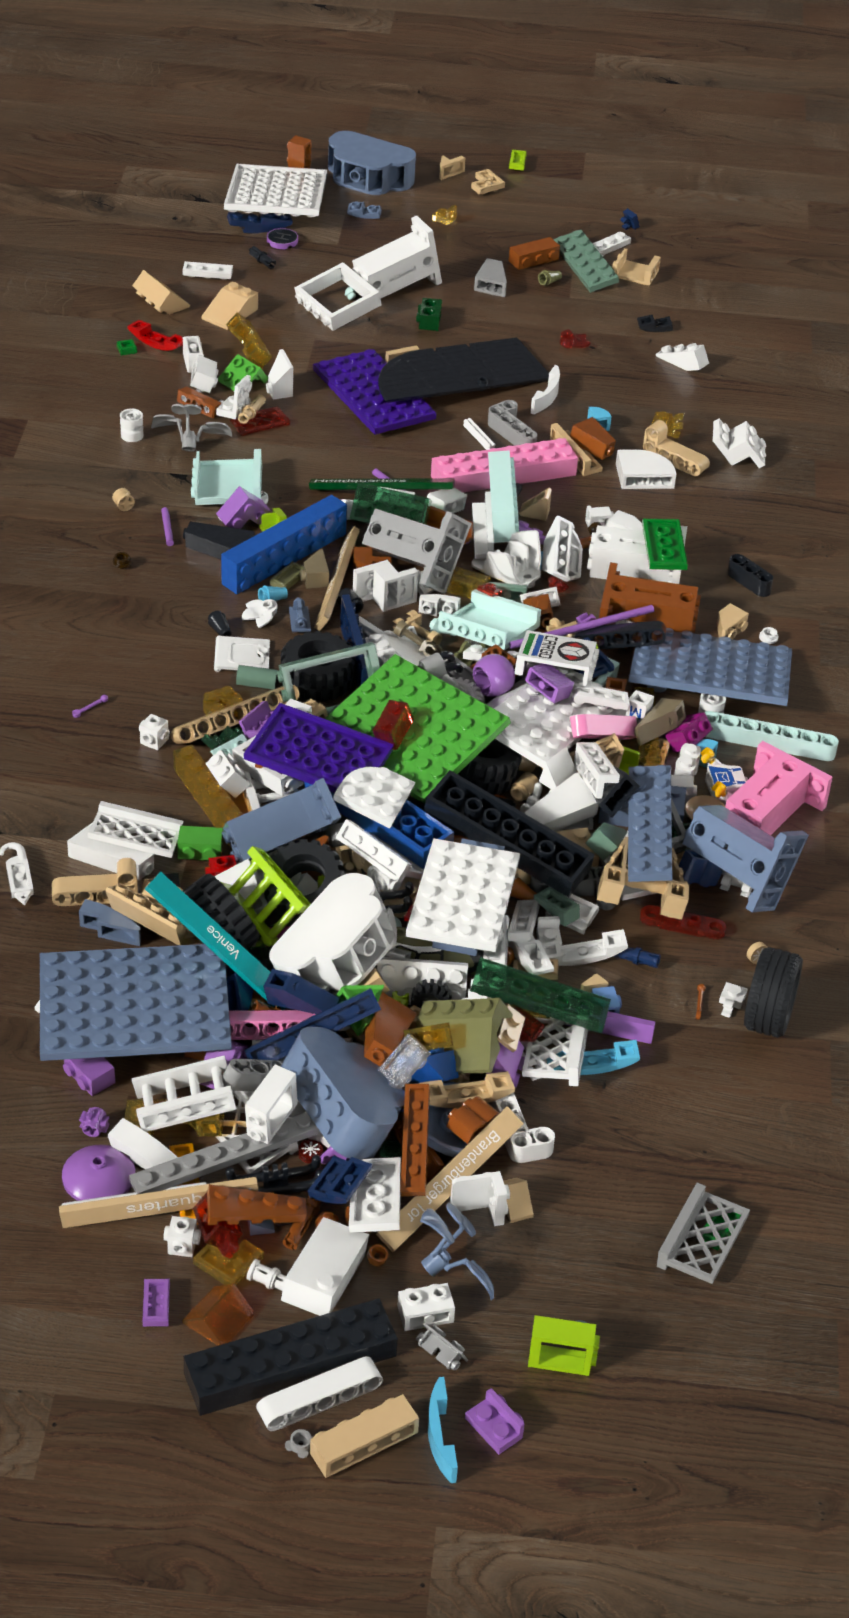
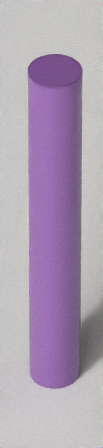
M164 507L161 509L166 544L172 546L174 541L169 510Z

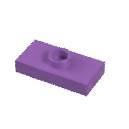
M144 1279L143 1327L169 1326L170 1279Z

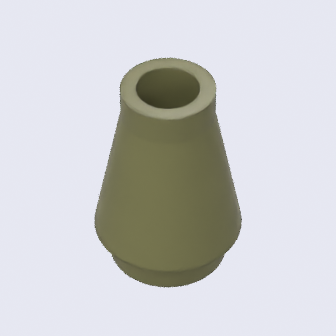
M543 270L538 275L539 283L544 286H548L562 278L559 270Z

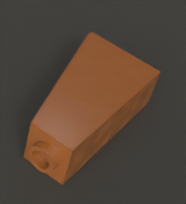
M382 992L378 1001L381 1010L373 1014L370 1024L365 1029L364 1057L384 1069L417 1013Z

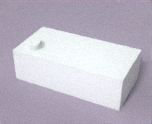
M323 1217L285 1277L281 1301L319 1316L331 1313L365 1257L369 1234L350 1232L349 1226Z

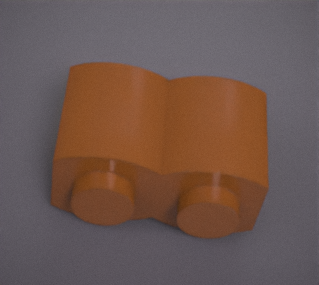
M479 1096L473 1099L469 1098L460 1108L455 1107L447 1117L449 1121L446 1127L469 1144L499 1112Z

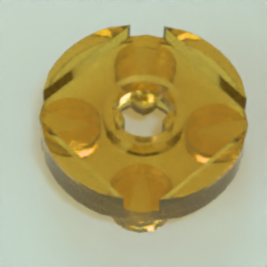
M224 686L222 689L212 690L204 694L203 711L208 715L242 702L243 699L239 693L233 691L232 687ZM234 710L233 712L235 718L238 717V712L236 710Z

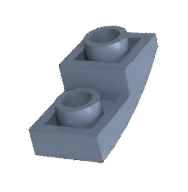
M355 201L349 204L347 213L358 218L379 219L382 210L380 205L365 207L364 202Z

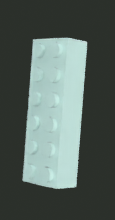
M510 450L488 452L494 543L509 542L511 535L519 532L514 457H510Z

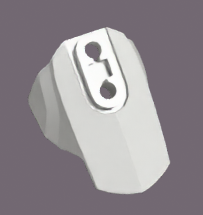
M537 530L513 533L504 552L500 550L488 551L486 559H473L472 567L508 584L527 585V588L534 587L535 581L541 576L539 532Z

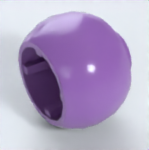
M489 654L479 659L475 664L473 679L484 696L496 698L512 689L515 683V669L512 663L504 656Z

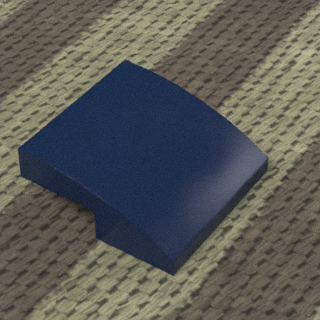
M333 1156L309 1188V1197L327 1203H347L373 1168L372 1164L354 1157L347 1161Z

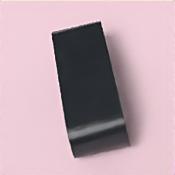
M741 554L730 556L727 573L731 578L758 596L767 597L771 594L772 574Z

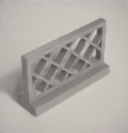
M696 1183L659 1250L657 1267L666 1270L670 1266L713 1284L749 1216L750 1209L705 1192L706 1186ZM710 1202L717 1205L718 1209L707 1211L705 1204ZM735 1212L740 1214L741 1217L740 1219L730 1221L727 1213ZM722 1215L725 1222L714 1225L711 1217ZM706 1219L709 1226L698 1229L695 1222ZM728 1228L731 1236L721 1238L718 1231ZM712 1232L716 1240L705 1242L702 1234ZM696 1236L700 1244L689 1246L686 1239ZM720 1246L722 1253L712 1256L708 1248ZM703 1250L706 1257L695 1260L692 1252ZM687 1254L690 1261L682 1263L675 1259L679 1255ZM710 1263L713 1270L709 1274L700 1270L699 1266Z

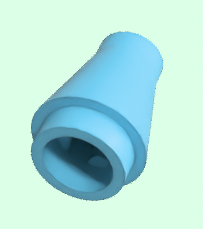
M264 585L258 590V598L262 601L268 599L278 601L288 597L286 587Z

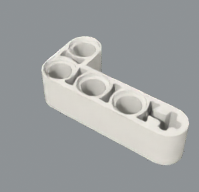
M514 1093L489 1102L499 1113L508 1106L524 1123L504 1143L511 1160L517 1163H525L546 1159L552 1155L555 1133L548 1127L528 1129Z

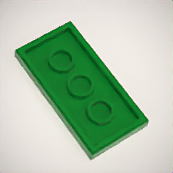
M643 519L642 527L649 569L687 570L688 563L680 520Z

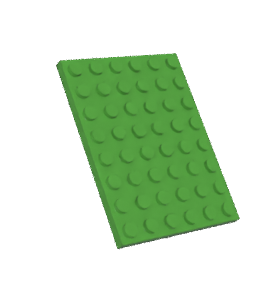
M396 654L325 718L331 722L394 744L393 751L383 767L416 782L410 795L424 804L426 797L449 770L458 774L511 724L508 716Z

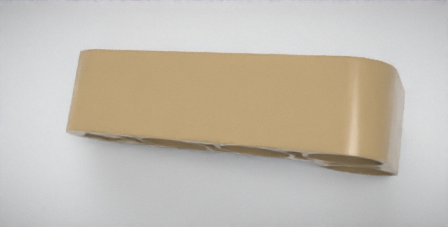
M657 420L645 430L643 449L665 457L675 468L692 476H698L709 467L710 461L705 455L667 438L668 427L664 421Z
M131 858L120 859L117 862V874L58 877L52 881V901L58 906L82 905L85 899L101 904H110L106 888L118 883L127 885L130 888L129 890L138 893L136 862Z

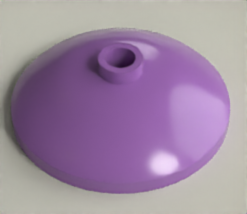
M92 1145L76 1151L67 1159L62 1170V1182L67 1193L77 1201L126 1194L132 1188L129 1175L135 1173V1166L128 1155L110 1145Z

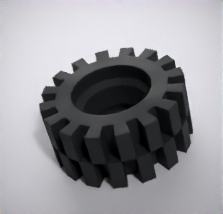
M425 979L422 981V984L418 982L416 987L412 989L410 1007L414 1005L421 1008L423 999L426 997H435L438 1000H452L451 990L448 989L446 984L442 986V981L440 980L434 983V979H430V983H427Z

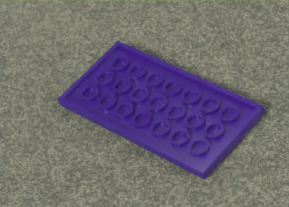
M374 349L313 364V370L374 435L436 419V412L422 398L390 403L384 400L379 390L378 378L387 362Z

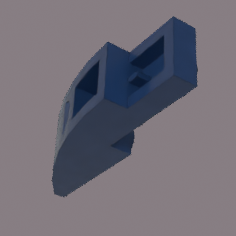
M228 212L227 215L229 224L242 227L244 233L270 232L274 229L285 228L293 223L290 214L259 213V215L253 213Z

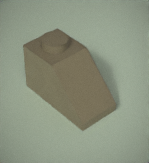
M319 549L304 562V570L300 571L301 581H305L306 589L328 587L329 569L323 549Z

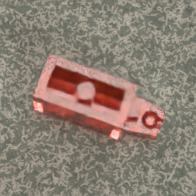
M206 1192L194 1206L193 1212L205 1243L218 1247L222 1256L231 1259L233 1254L239 1250L238 1240L243 1235L239 1223L228 1224L227 1221H218L217 1225H208Z

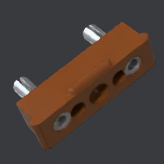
M187 386L178 389L177 402L183 405H197L201 407V414L210 418L218 416L216 411L224 402L223 400L217 401L202 394L200 389L193 390Z

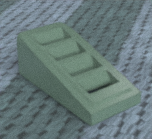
M548 887L534 895V899L551 916H559L561 925L567 926L579 919L580 905L555 889Z

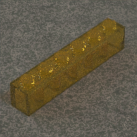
M193 745L173 750L174 770L216 828H223L227 821L243 815L226 790L219 785Z

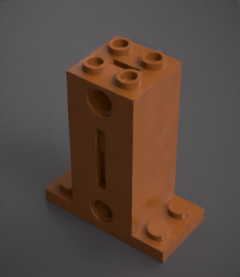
M610 562L599 618L653 605L654 612L627 620L635 623L661 621L665 624L666 628H671L674 632L690 631L695 633L697 623L695 621H697L699 611L697 606L700 605L701 595H697L698 587L622 576L620 571H617L618 563Z

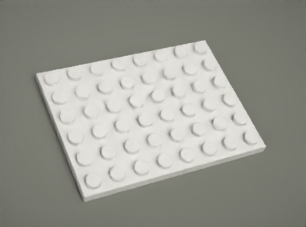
M236 164L224 202V210L229 212H237L238 210L245 213L259 212L260 214L275 213L276 215L291 214L292 216L306 215L307 217L319 216L327 179V170Z

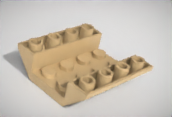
M154 878L144 880L140 893H134L129 890L130 888L127 885L120 883L106 888L109 903L115 911L177 945H190L202 942L145 890Z

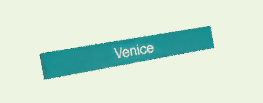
M160 871L147 885L145 890L267 1001L263 986L270 971Z

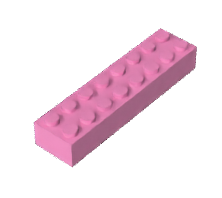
M558 438L550 441L432 458L431 477L454 478L455 485L453 488L461 492L490 489L488 452L510 450V457H514L515 480L519 484L576 476L578 457L566 438Z

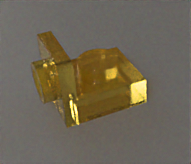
M453 205L448 210L444 208L438 209L432 214V220L449 225L457 218V206Z

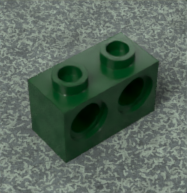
M422 299V304L418 305L416 323H419V329L439 331L442 299Z

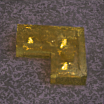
M244 1239L228 1255L209 1242L193 1257V1264L232 1290L247 1275L252 1262L255 1259L261 1261L264 1258V1251Z

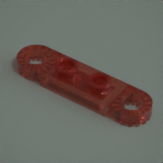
M654 905L644 906L640 912V921L645 923L646 926L648 924L649 926H657L659 929L697 937H709V939L713 938V940L722 939L726 933V924L716 918L684 912L682 920L660 915L661 907ZM653 913L656 917H648L647 914ZM713 926H714V928H716V927H717V929L719 928V931H714V930H711L710 928H711V927L713 928Z

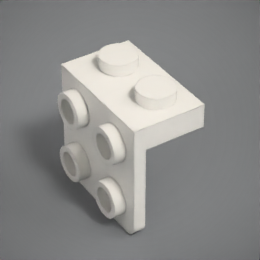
M500 1171L460 1176L452 1180L451 1204L460 1211L489 1207L494 1226L504 1225L505 1215L508 1214L507 1199H510V1190L507 1184L504 1185Z

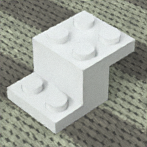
M720 418L713 422V442L731 465L750 456L758 468L765 466L766 443L763 438H759L754 426H750L746 421L730 430L726 423L723 424Z
M385 560L354 569L353 591L363 602L373 599L383 612L417 602L418 571L416 568L397 572L391 563Z

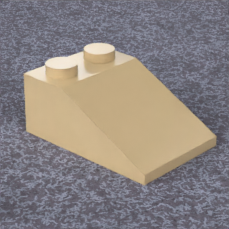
M230 282L219 291L201 318L229 330L258 310V292L236 282Z

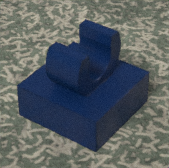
M628 208L624 210V217L620 219L624 223L622 228L625 230L630 227L634 230L639 228L637 215Z

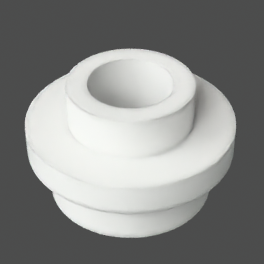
M766 627L760 632L759 638L762 642L773 644L778 641L779 636L776 629Z

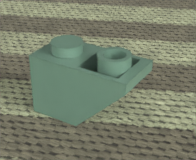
M604 822L589 837L585 844L601 859L605 860L609 855L612 857L614 852L618 850L627 831Z

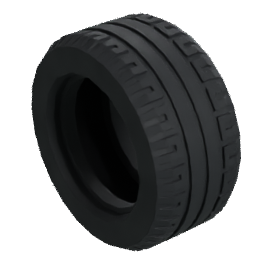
M772 947L762 950L752 979L745 1010L744 1026L748 1030L761 1034L764 1033V1035L768 1036L772 1035L777 1038L784 1036L793 1010L802 971L803 959L799 954H791V952Z

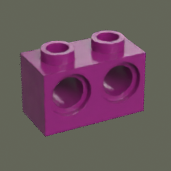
M705 712L687 715L683 722L677 728L669 731L665 737L672 751L679 752L685 743L694 745L699 743L713 728Z

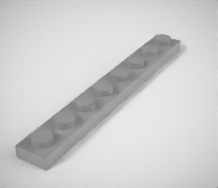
M303 1112L287 1118L269 1144L256 1141L245 1133L129 1175L130 1182L136 1194L163 1191L319 1134L320 1131L308 1113Z

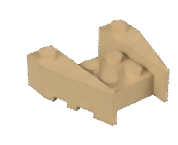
M625 837L618 850L612 855L611 860L604 866L598 885L597 900L618 905L624 885L653 893L656 892L662 894L660 915L682 920L689 899V885L683 879L684 873L677 864L678 858L674 848H672V881L628 882V837Z

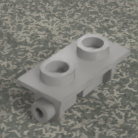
M426 1323L423 1324L427 1331L419 1333L416 1337L418 1346L422 1347L432 1356L440 1349L441 1351L435 1358L448 1370L453 1369L456 1371L461 1365V1362H459L461 1358L466 1362L468 1361L463 1354L465 1349L458 1342L453 1340L450 1343L444 1338L446 1334L436 1325L431 1328Z

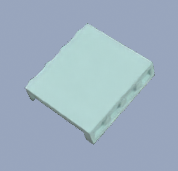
M254 449V459L200 461V452L197 451L196 458H193L191 498H195V505L224 504L239 486L261 499V449Z
M475 589L471 593V603L453 614L443 611L439 612L438 629L489 646L496 644L503 650H506L510 647L509 642L522 639L527 630L534 631L540 627L541 609Z

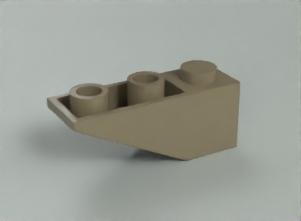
M661 698L635 727L634 734L637 737L638 745L641 746L677 728L686 718L683 700Z

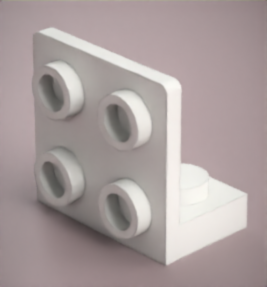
M246 375L235 386L234 396H229L217 408L216 415L237 419L242 409L251 403V398H249V392L252 388L250 375Z

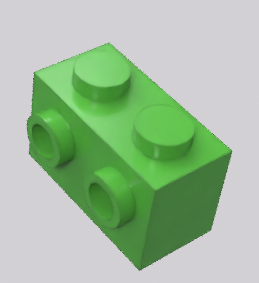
M180 826L178 859L208 860V858L220 857L223 847L221 833L223 828Z

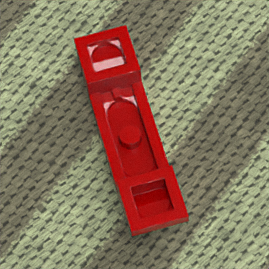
M137 320L128 325V330L136 338L155 349L169 351L183 345L182 336L177 334L171 337L153 331L151 324L142 320Z

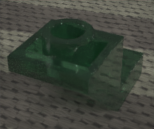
M226 726L220 736L215 734L213 737L206 733L201 740L213 750L241 734L244 735L239 727L234 729Z

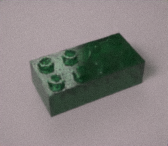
M358 482L350 519L369 524L376 508L427 525L432 500L422 496Z

